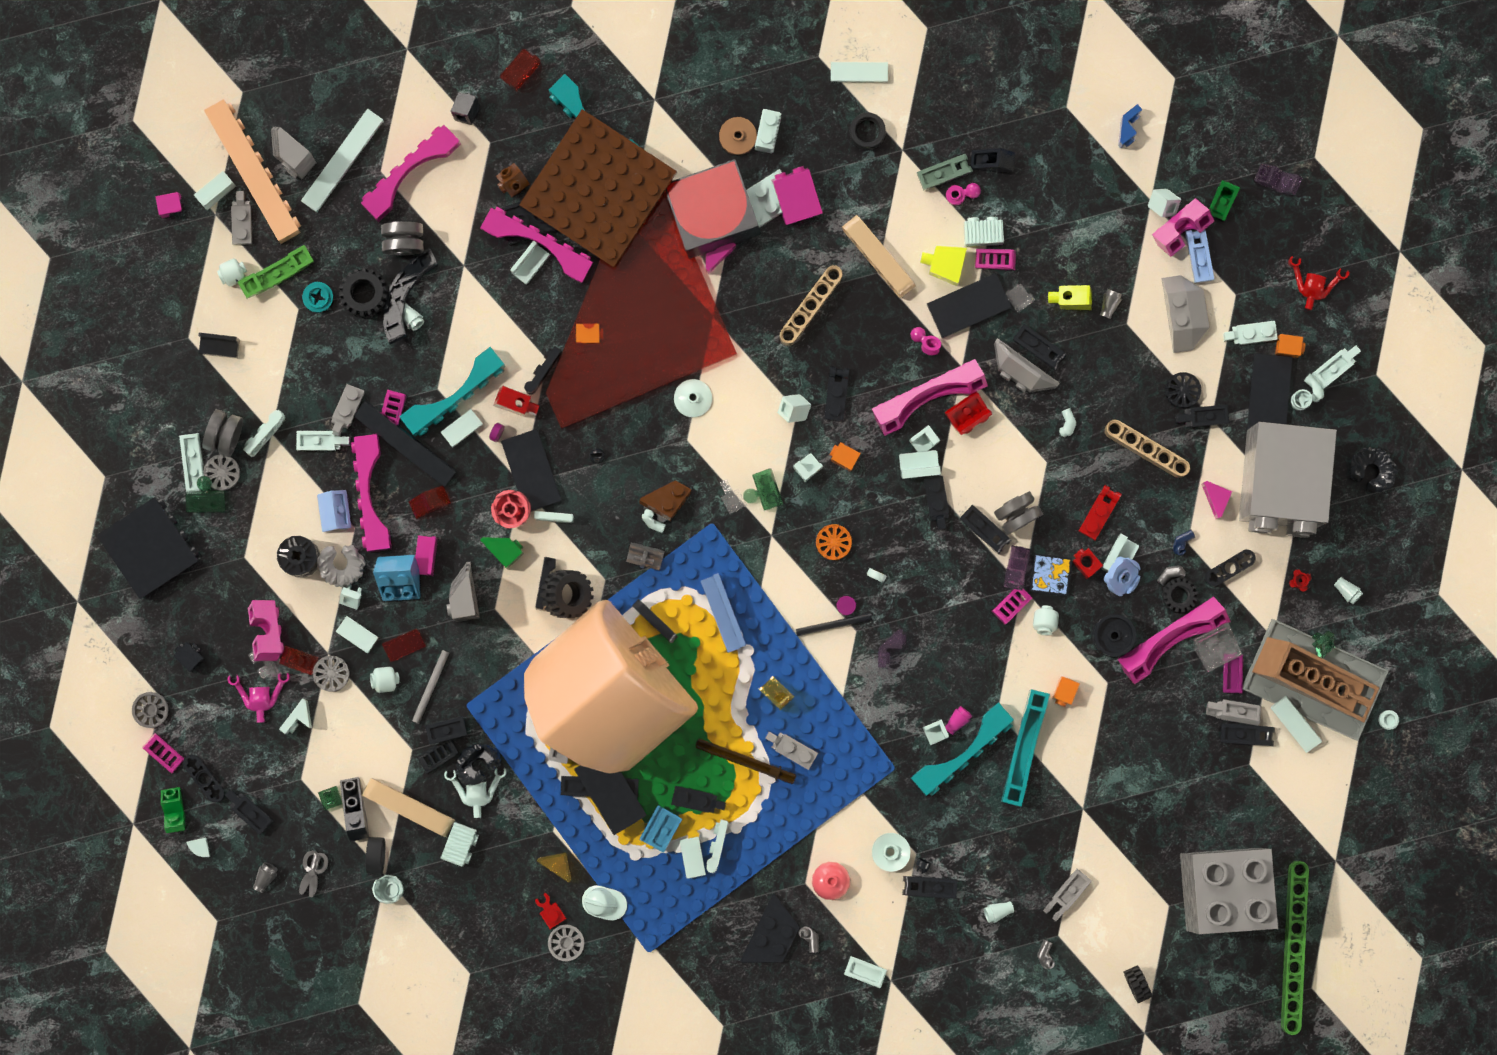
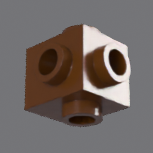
M515 163L503 169L496 176L500 182L497 184L503 193L507 192L511 198L530 185Z

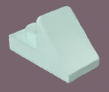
M302 699L280 727L279 730L284 734L293 733L299 725L297 723L298 720L307 727L312 728L309 704L306 699Z

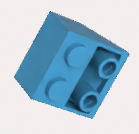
M415 555L377 558L373 574L383 601L420 599L419 567Z

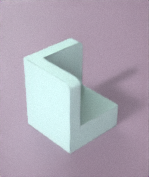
M1155 189L1152 191L1148 207L1161 217H1171L1177 214L1181 199L1168 189Z
M800 394L782 396L777 413L788 423L805 421L811 404Z
M929 425L909 440L917 452L928 451L940 442Z
M809 454L793 465V468L806 482L820 471L823 465L812 454Z
M942 719L923 727L930 745L949 737Z

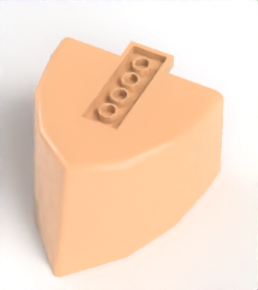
M608 600L599 601L536 655L524 673L525 701L541 742L581 766L609 774L628 771L690 719L697 712L698 705L667 669L669 664L645 636L641 638Z

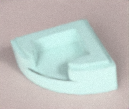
M207 838L187 842L189 849L194 854L201 857H210Z

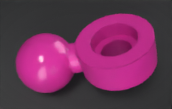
M976 183L969 184L966 189L954 185L948 188L946 198L950 204L960 205L964 202L966 196L977 198L981 193V188ZM958 192L959 196L957 198H953L952 193Z
M916 327L911 331L912 340L922 342L921 349L925 354L936 355L939 353L941 348L939 338L926 336L924 329L921 327Z

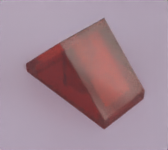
M444 486L425 491L409 501L416 519L451 503Z

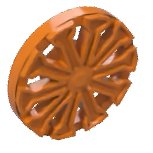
M827 525L817 535V550L826 559H842L851 549V535L841 525ZM829 528H833V535L828 530ZM837 528L841 529L838 535H836ZM822 532H826L828 537L823 536ZM844 533L847 534V537L840 539ZM819 539L825 540L826 542L819 543ZM848 541L849 545L842 544L841 542ZM827 546L824 551H821V547ZM840 547L846 549V552L843 553ZM831 549V556H828L827 552ZM835 550L839 553L838 557L835 556Z

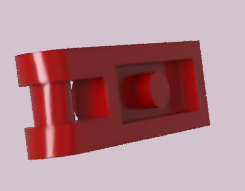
M1104 485L1078 531L1095 541L1122 494L1117 491L1115 493L1110 490V487ZM1105 496L1112 499L1109 504L1103 501Z

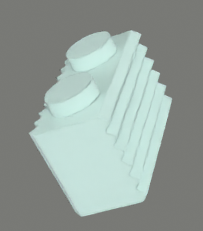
M763 109L755 150L771 154L774 152L781 119L780 112Z
M973 217L968 218V221L964 222L965 246L1003 245V220H998V217H987V220L979 221V218Z
M454 822L441 859L464 867L465 863L468 864L472 853H469L472 845H476L479 837L476 834L477 830Z

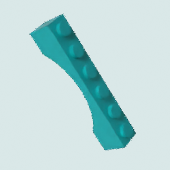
M564 74L549 89L551 95L549 98L556 105L560 103L564 107L563 112L569 118L573 116L576 119L580 111L584 110L580 100L579 88Z
M490 346L475 358L469 377L454 394L433 404L414 405L399 417L414 436H422L429 430L428 426L432 423L435 425L444 418L443 415L449 411L451 413L459 407V402L463 399L464 401L470 399L477 388L481 390L489 384L488 380L493 376L495 378L500 376L504 372L503 368L506 366Z
M1033 689L1029 690L1001 799L1003 803L1022 806L1036 742L1050 696L1048 693Z
M997 703L983 715L978 735L964 753L943 764L926 765L910 779L925 796L928 794L934 795L940 789L938 787L939 784L943 781L945 783L949 782L954 777L953 772L957 769L960 771L969 764L967 760L972 756L974 758L978 757L984 751L982 749L983 746L987 743L990 746L998 739L996 736L998 733L1008 731L1013 726L1011 722L1014 719L1000 703Z

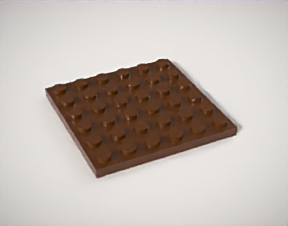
M582 109L519 205L615 268L677 174V171Z

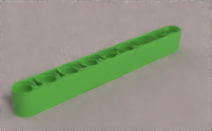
M1301 861L1292 862L1288 868L1281 1028L1290 1035L1298 1034L1302 1027L1309 868L1306 863ZM1298 864L1303 867V872L1300 875H1296L1294 872V868ZM1296 884H1300L1302 887V892L1298 895L1293 891ZM1296 903L1301 906V911L1298 914L1292 911V907ZM1294 923H1298L1300 931L1294 934L1291 927ZM1294 942L1299 944V950L1296 953H1293L1290 949ZM1297 962L1298 970L1292 973L1289 968L1290 964ZM1292 981H1295L1298 986L1294 992L1289 990V984ZM1290 1001L1296 1002L1297 1006L1294 1011H1289L1288 1009ZM1293 1020L1296 1024L1295 1029L1289 1031L1287 1023Z

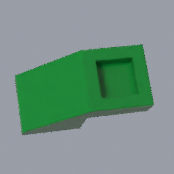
M181 788L161 790V806L164 812L165 832L172 833L185 830V812Z

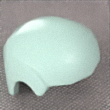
M384 875L375 880L372 891L374 897L379 902L393 904L402 897L404 887L402 881L396 876Z

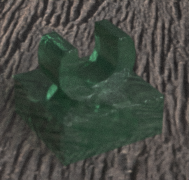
M1327 631L1324 635L1317 632L1312 636L1316 640L1312 645L1316 648L1317 656L1324 658L1335 648L1334 634Z
M337 786L318 792L324 811L343 804Z

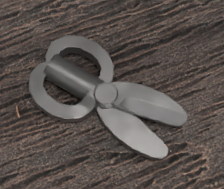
M312 850L305 854L303 866L309 872L301 881L299 889L301 895L304 894L308 885L309 897L315 895L318 886L317 874L323 873L328 867V857L324 853H317ZM310 855H313L311 866L308 867L307 859ZM322 857L324 859V866L322 867V869L318 870L320 859Z

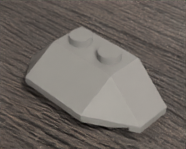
M1181 275L1161 278L1173 353L1191 351L1209 329L1204 291Z
M997 338L994 343L998 370L1001 372L1000 375L1008 381L1010 379L1017 383L1015 386L1023 392L1055 389L1059 385L1058 381Z

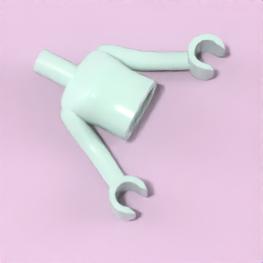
M497 768L495 769L496 776L488 790V794L486 782L466 785L465 794L464 789L456 778L457 773L455 770L453 778H448L447 771L444 776L447 780L452 781L462 802L473 807L474 818H481V806L486 805L492 800L500 779L506 776L507 770L504 768V774L499 776Z

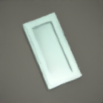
M470 409L441 431V433L453 448L483 424L472 409Z
M534 511L535 520L573 523V514Z
M348 616L345 617L336 630L338 634L366 653H369L379 638Z
M699 837L680 840L686 877L692 878L706 875Z
M851 956L844 975L881 988L887 970Z

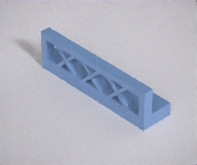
M719 573L701 580L727 652L730 653L745 647V641Z

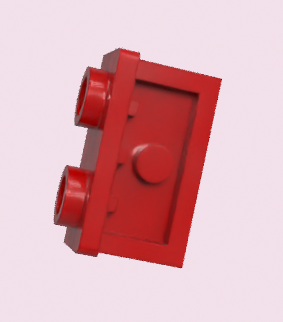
M975 392L948 409L945 414L954 429L960 435L971 432L973 427L979 423L987 421L992 412L987 408L979 393Z

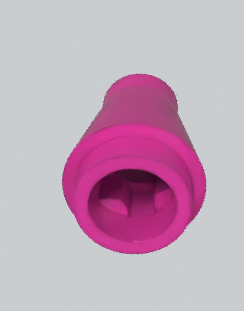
M962 706L958 709L956 708L945 726L946 730L953 735L970 722L972 715Z

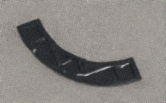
M430 248L411 259L410 263L397 274L388 290L387 300H385L383 324L390 345L407 337L403 315L410 291L421 277L438 266Z

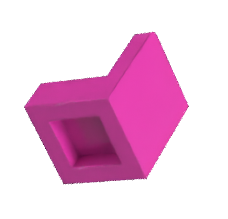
M178 192L155 196L161 218L170 217V213L182 211L181 195Z

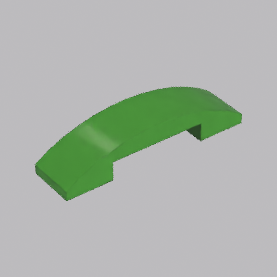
M305 245L290 252L285 258L256 274L252 273L238 281V284L248 299L294 276L314 261Z

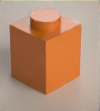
M576 324L577 345H600V340H604L603 329H600L599 324Z
M1285 334L1277 336L1275 355L1299 358L1301 354H1304L1305 343L1303 342V337Z
M840 442L839 446L834 445L829 455L832 456L831 461L851 472L860 453Z
M1061 676L1052 696V699L1056 700L1055 704L1063 707L1072 705L1080 683Z

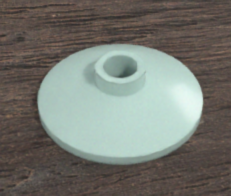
M696 379L686 380L677 387L674 394V403L681 414L687 417H699L709 410L712 403V393L704 382ZM691 394H695L697 396L695 401H691L689 399V396Z
M886 833L878 837L874 842L872 857L875 864L882 870L889 872L898 871L909 861L910 846L901 835ZM890 848L894 849V855L892 856L887 854V850Z

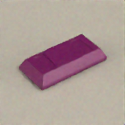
M1224 654L1223 693H1242L1243 655Z

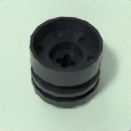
M291 536L279 545L277 561L285 573L297 578H305L312 575L318 569L317 558L321 553L318 546L308 538ZM295 552L302 553L300 555V560L293 559L295 557Z

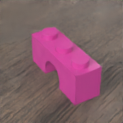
M1195 198L1163 226L1158 228L1152 236L1157 246L1172 257L1185 246L1181 237L1185 230L1195 229L1201 233L1214 222V219L1209 209Z
M252 600L248 607L250 626L261 627L266 635H257L252 643L254 661H277L284 650L283 642H280L281 626L278 625L277 620L279 609L275 605V600Z

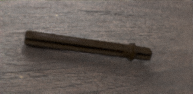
M703 739L697 740L695 747L699 750L775 778V781L779 779L790 784L795 782L796 775L781 769L782 766L779 768Z

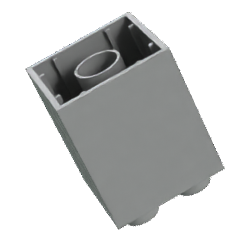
M1258 422L1247 430L1239 521L1249 522V532L1269 534L1272 530H1278V525L1287 526V536L1310 537V534H1316L1318 527L1328 523L1337 430Z
M1248 848L1180 853L1186 931L1196 934L1278 929L1272 849Z

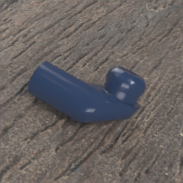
M1191 529L1175 538L1173 545L1175 554L1179 556L1185 554L1186 542L1195 538Z

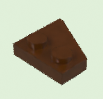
M675 480L640 498L639 503L671 521L691 494V489Z

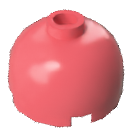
M507 490L495 497L496 499L491 506L495 522L505 528H517L528 520L531 506L524 494L515 490Z
M837 862L823 863L815 869L812 875L813 889L818 896L825 900L839 899L847 893L850 887L849 873L844 866Z

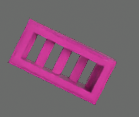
M976 249L975 268L1015 270V250ZM983 254H986L985 264H982ZM990 254H993V264H990ZM998 254L1001 255V264H998ZM1006 255H1009V265H1006Z
M387 390L382 413L384 415L387 412L395 414L396 418L387 417L399 426L401 419L399 416L402 415L407 396ZM391 397L400 399V403L390 401ZM388 406H396L398 407V411L388 408Z
M1018 585L992 612L1006 625L1032 597ZM1017 591L1025 598L1024 601L1015 594ZM1011 597L1020 604L1018 607L1010 600ZM1006 602L1015 609L1013 612L1005 605ZM1001 607L1009 614L1008 617L999 610Z
M156 733L142 746L148 754L171 773L184 761V758ZM157 740L159 742L158 745L153 750H151L150 747ZM162 746L165 747L159 755L155 754ZM170 751L171 754L163 761V756ZM176 756L177 759L169 766L168 762Z

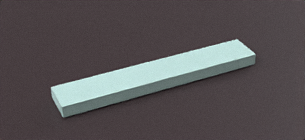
M369 109L365 111L301 202L315 212L319 211L383 122L382 118Z

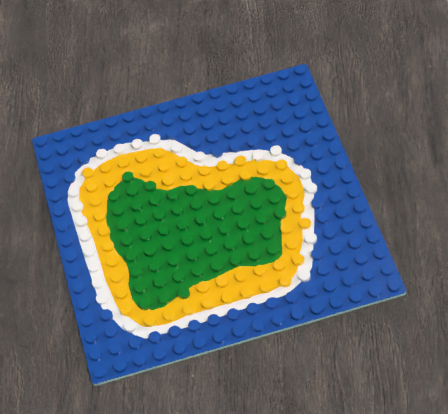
M709 524L663 558L660 570L648 569L608 599L641 638L645 636L669 664L667 669L698 705L697 712L633 768L621 772L624 778L639 779L637 799L647 816L613 835L590 796L560 795L561 776H578L574 769L580 765L569 758L567 764L548 760L550 747L538 738L525 701L524 673L533 658L550 643L467 704V708L596 884L617 890L624 895L627 901V910L622 919L647 952H652L895 769L892 762L714 524ZM719 573L746 644L745 647L730 653L727 652L701 584V580L712 577ZM637 599L642 601L678 636L673 644L632 607ZM768 732L776 736L779 733L786 734L817 752L818 754L809 770L771 748L774 743L765 739ZM703 739L779 768L782 766L781 769L796 775L795 782L790 784L779 779L775 781V778L699 750L695 747L697 740ZM675 786L716 795V801L726 803L725 810L715 808L714 813H707L671 805ZM657 806L682 818L664 853L639 840ZM721 819L727 820L728 825L718 869L710 873L707 871L706 865L707 860L713 855V853H709L711 842H716L717 834H714L716 822L720 823ZM699 837L706 875L687 878L680 840Z

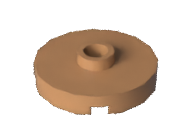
M733 117L721 126L719 139L723 149L728 153L744 155L755 146L757 133L754 125L748 119ZM740 133L742 136L737 139L734 135Z

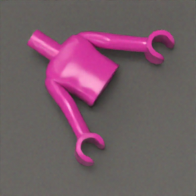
M287 672V679L285 681L281 679V673L278 674L279 682L271 696V700L269 687L249 688L250 696L248 697L240 684L241 679L238 675L236 683L231 682V675L228 677V683L235 685L246 708L256 711L257 723L264 722V711L269 710L275 705L284 683L290 680V674Z

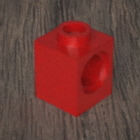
M1089 548L1085 551L1080 549L1073 555L1076 559L1072 562L1086 579L1103 566ZM1083 557H1088L1091 560L1090 567L1082 565L1081 560Z

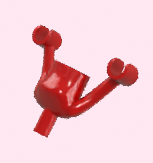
M1293 256L1288 260L1289 266L1294 269L1299 292L1307 297L1305 305L1307 310H1312L1315 300L1326 298L1340 280H1345L1349 276V271L1347 270L1345 277H1342L1340 275V268L1336 273V277L1324 289L1326 277L1307 273L1303 286L1299 269L1301 258L1298 259L1297 264L1292 263Z

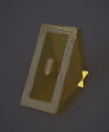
M774 676L759 689L780 711L794 698Z
M567 852L538 858L537 862L567 882L572 880Z

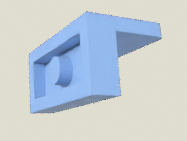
M335 490L318 494L322 532L351 528L346 490Z

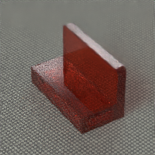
M522 49L502 72L500 78L517 92L538 68L541 61L535 54L531 55L527 50Z

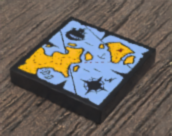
M1034 553L1029 592L1068 596L1072 558Z

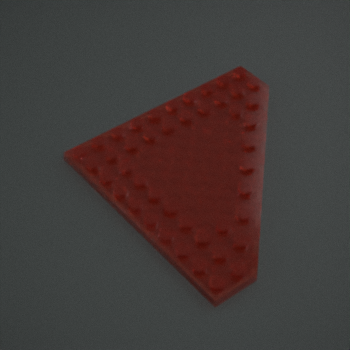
M666 191L615 268L602 259L599 261L546 391L561 429L737 355L696 258H688ZM576 324H583L588 329L592 328L594 324H599V343L576 342Z

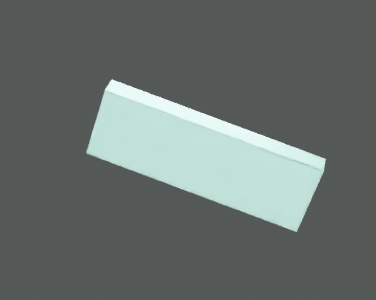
M831 62V82L887 83L888 62Z
M199 433L181 435L179 437L186 492L205 491L206 483Z
M1287 696L1271 706L1273 712L1306 753L1322 742Z

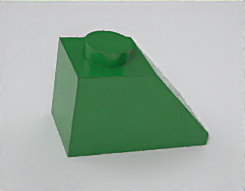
M482 537L480 539L506 569L524 554L521 551L524 547L516 539L514 541L510 538Z

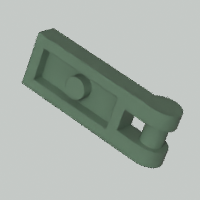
M963 154L918 171L917 176L923 191L972 173L973 170L967 163V155ZM960 163L962 169L957 171L955 165Z

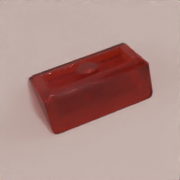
M417 628L382 644L390 662L426 647Z

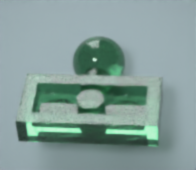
M772 468L752 475L757 490L753 488L746 489L743 493L745 502L751 504L760 497L764 511L784 505Z
M201 476L197 479L196 484L201 491L185 493L186 512H225L226 510L225 491H209L212 481L208 476Z

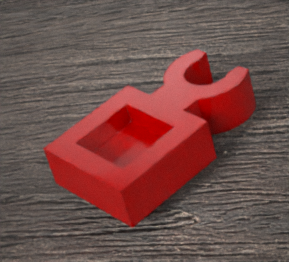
M545 893V903H540L538 898L535 899V902L544 909L540 912V915L549 929L567 918L557 903L550 904V897Z

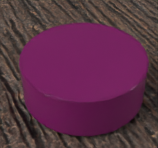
M496 423L490 432L489 439L498 442L505 426Z
M843 596L838 600L836 607L840 614L850 615L854 612L856 603L853 598Z

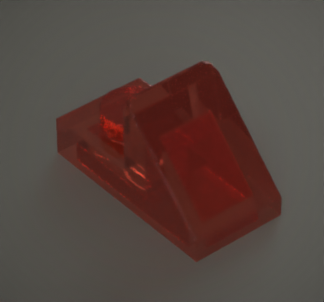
M285 645L279 664L312 675L319 657Z

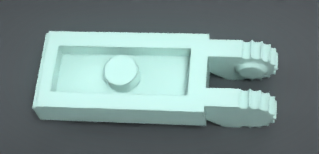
M274 410L269 415V421L263 423L258 428V433L255 437L247 440L243 450L251 457H254L283 424L285 415L279 410Z
M721 819L720 823L716 822L714 834H717L716 842H711L709 853H713V855L707 860L706 869L710 873L718 869L728 825L727 820Z

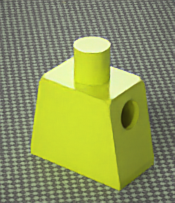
M936 246L934 254L922 252L920 263L931 266L929 275L958 286L967 248Z
M1090 285L1059 286V292H1048V303H1059L1061 309L1092 310V290ZM1066 296H1072L1070 300H1065Z

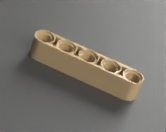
M857 215L842 226L845 234L899 298H902L916 287L907 273Z
M830 266L826 269L780 332V341L783 345L791 346L797 341L842 279V270L838 266ZM831 271L838 273L839 277L836 280L829 278L828 274ZM824 286L828 292L825 295H820L817 292V288ZM812 301L816 304V308L808 310L805 306L806 303ZM796 317H803L805 323L799 326L795 324L794 320ZM791 332L794 338L787 341L783 338V334Z
M1112 420L1106 425L1105 434L1113 441L1174 477L1182 478L1188 474L1190 470L1189 463L1121 421ZM1110 425L1118 426L1119 433L1112 434L1109 430ZM1128 434H1131L1135 437L1134 444H1130L1126 441V436ZM1144 444L1151 446L1152 452L1150 454L1143 451L1142 447ZM1160 454L1168 456V463L1160 462ZM1177 464H1182L1185 467L1184 473L1176 471Z
M373 778L369 780L362 796L446 838L455 822L451 817Z

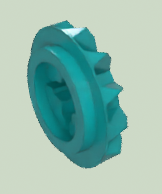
M313 282L303 291V303L312 312L321 313L332 304L333 293L325 283ZM321 290V297L325 300H319L315 305V298L311 294L317 295Z

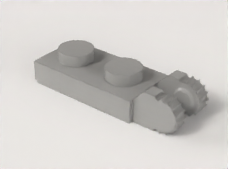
M1076 868L1043 911L1047 914L1057 902L1062 906L1052 918L1057 921L1087 888L1091 880Z

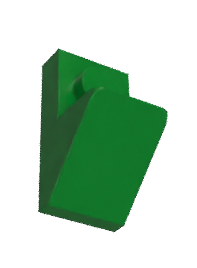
M1222 180L1209 207L1211 215L1225 221L1240 187Z

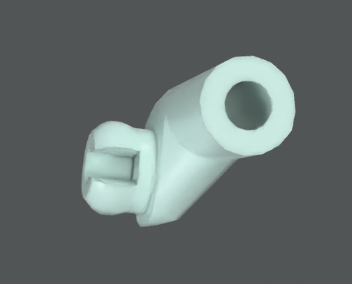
M1309 374L1304 382L1312 387V400L1319 402L1324 397V390L1317 380Z
M1068 408L1062 411L1066 422L1059 432L1063 437L1073 434L1076 426L1073 413Z
M646 509L644 514H642L643 521L649 528L663 533L666 524L654 520V512Z

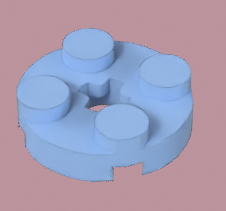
M1118 557L1104 576L1108 589L1118 596L1131 593L1140 581V576L1138 575L1140 566L1136 561L1128 557Z

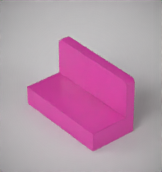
M418 536L415 558L419 567V575L433 576L438 538L435 536Z

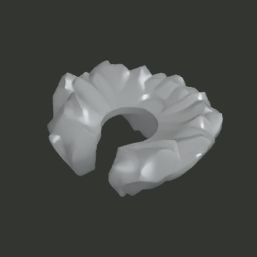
M353 545L342 548L341 553L344 554L348 562L344 570H338L334 567L333 560L337 553L333 546H327L321 551L317 558V565L320 575L325 579L326 583L335 585V587H347L362 577L363 567L366 565L364 557L358 553V549Z

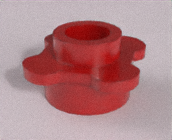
M1295 570L1289 585L1292 588L1297 587L1300 591L1304 592L1308 589L1307 585L1312 579L1311 575Z

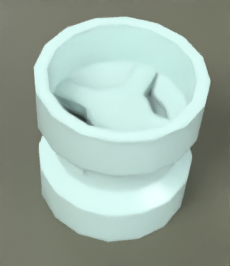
M1298 390L1290 399L1291 406L1299 411L1306 409L1312 403V395L1307 390Z

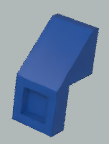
M1138 104L1121 118L1118 140L1120 148L1124 145L1128 147L1135 141L1134 137L1137 132L1129 122L1133 124L1141 117L1139 114L1142 108Z

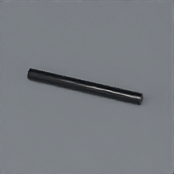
M871 613L797 628L796 634L801 636L871 621L872 616Z

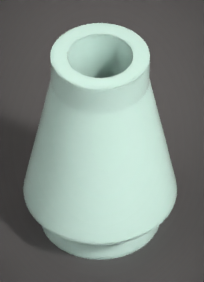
M405 303L403 320L408 329L415 331L424 324L423 316Z
M1342 577L1334 584L1348 603L1354 604L1363 594L1360 591L1361 588Z
M1011 902L989 904L984 908V914L989 923H996L1005 916L1014 913Z

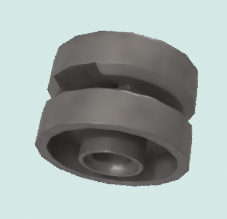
M391 222L381 225V236L386 238L382 242V253L388 255H414L424 252L423 241L418 239L423 235V224L417 222Z
M216 409L208 422L204 434L203 449L213 452L218 448L219 454L230 457L238 443L243 426V418L236 415H231L228 418L226 412Z
M1030 491L1012 498L994 511L998 521L1010 517L1009 521L1002 526L1006 535L1015 532L1043 515L1039 506L1026 508L1035 500Z

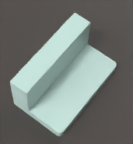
M222 171L195 193L194 196L208 210L233 190L236 185Z
M533 241L510 271L527 285L550 257V254L538 246L537 242Z
M936 450L899 455L902 479L941 474Z
M1120 534L1101 569L1108 572L1118 557L1133 559L1139 545L1128 540V537Z

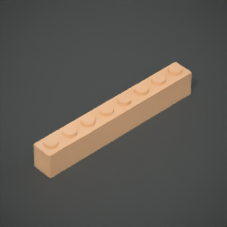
M223 99L205 109L207 117L280 244L300 234L301 232L298 228L301 225L296 216L291 217L289 213L292 210L286 200L282 201L279 196L282 194L277 184L273 185L270 179L273 176L268 167L263 168L261 162L264 160L258 151L254 152L251 147L255 145L249 135L245 136L242 130L245 127L240 118L238 120L235 119L233 114L236 111L232 104H227Z

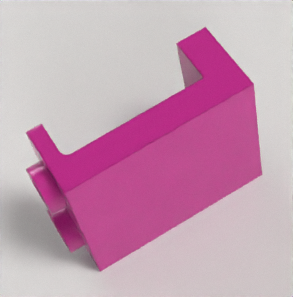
M801 166L793 169V173L786 175L783 172L774 175L775 179L771 181L774 185L783 214L782 217L786 225L822 214L808 168L804 169Z

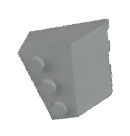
M273 127L271 129L273 156L282 163L293 178L296 179L298 176L302 180L317 162L305 147L281 127Z
M466 562L451 583L450 604H447L448 616L456 622L480 618L471 562Z

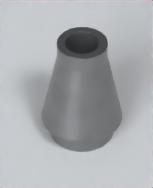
M1107 289L1103 296L1100 315L1111 319L1112 314L1122 300L1120 299L1122 294Z
M264 862L259 867L253 889L263 893L265 888L277 876V868Z

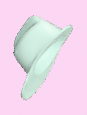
M592 886L584 892L582 897V904L586 912L598 918L617 920L627 910L626 898L621 892L614 889Z

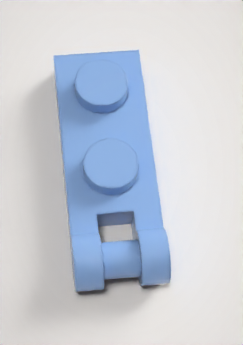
M1204 229L1201 233L1198 231L1192 232V230L1185 231L1194 283L1214 280L1206 230ZM1200 238L1201 243L1194 244V239Z

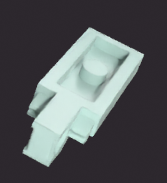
M1275 321L1237 325L1232 327L1233 331L1224 332L1223 334L1224 341L1234 340V344L1239 345L1278 340Z
M1355 346L1349 351L1345 348L1340 350L1313 372L1312 376L1324 389L1354 365L1353 363L1356 361L1353 357L1361 352L1360 349Z
M297 431L296 450L336 451L340 450V446H351V438L338 437L332 434L333 431Z

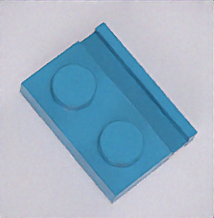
M657 806L639 840L664 853L682 818Z

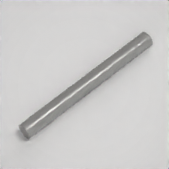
M442 650L413 717V722L420 723L449 652Z

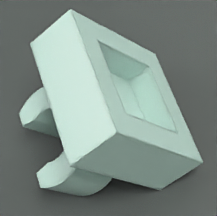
M350 584L347 588L343 587L339 604L357 610L360 605L361 588H358L357 592L351 590L352 585Z

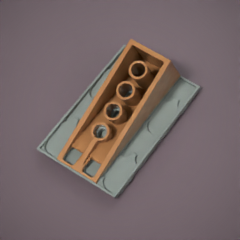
M1271 619L1253 664L1242 685V690L1273 704L1287 696L1304 718L1358 741L1388 674V670L1282 622Z

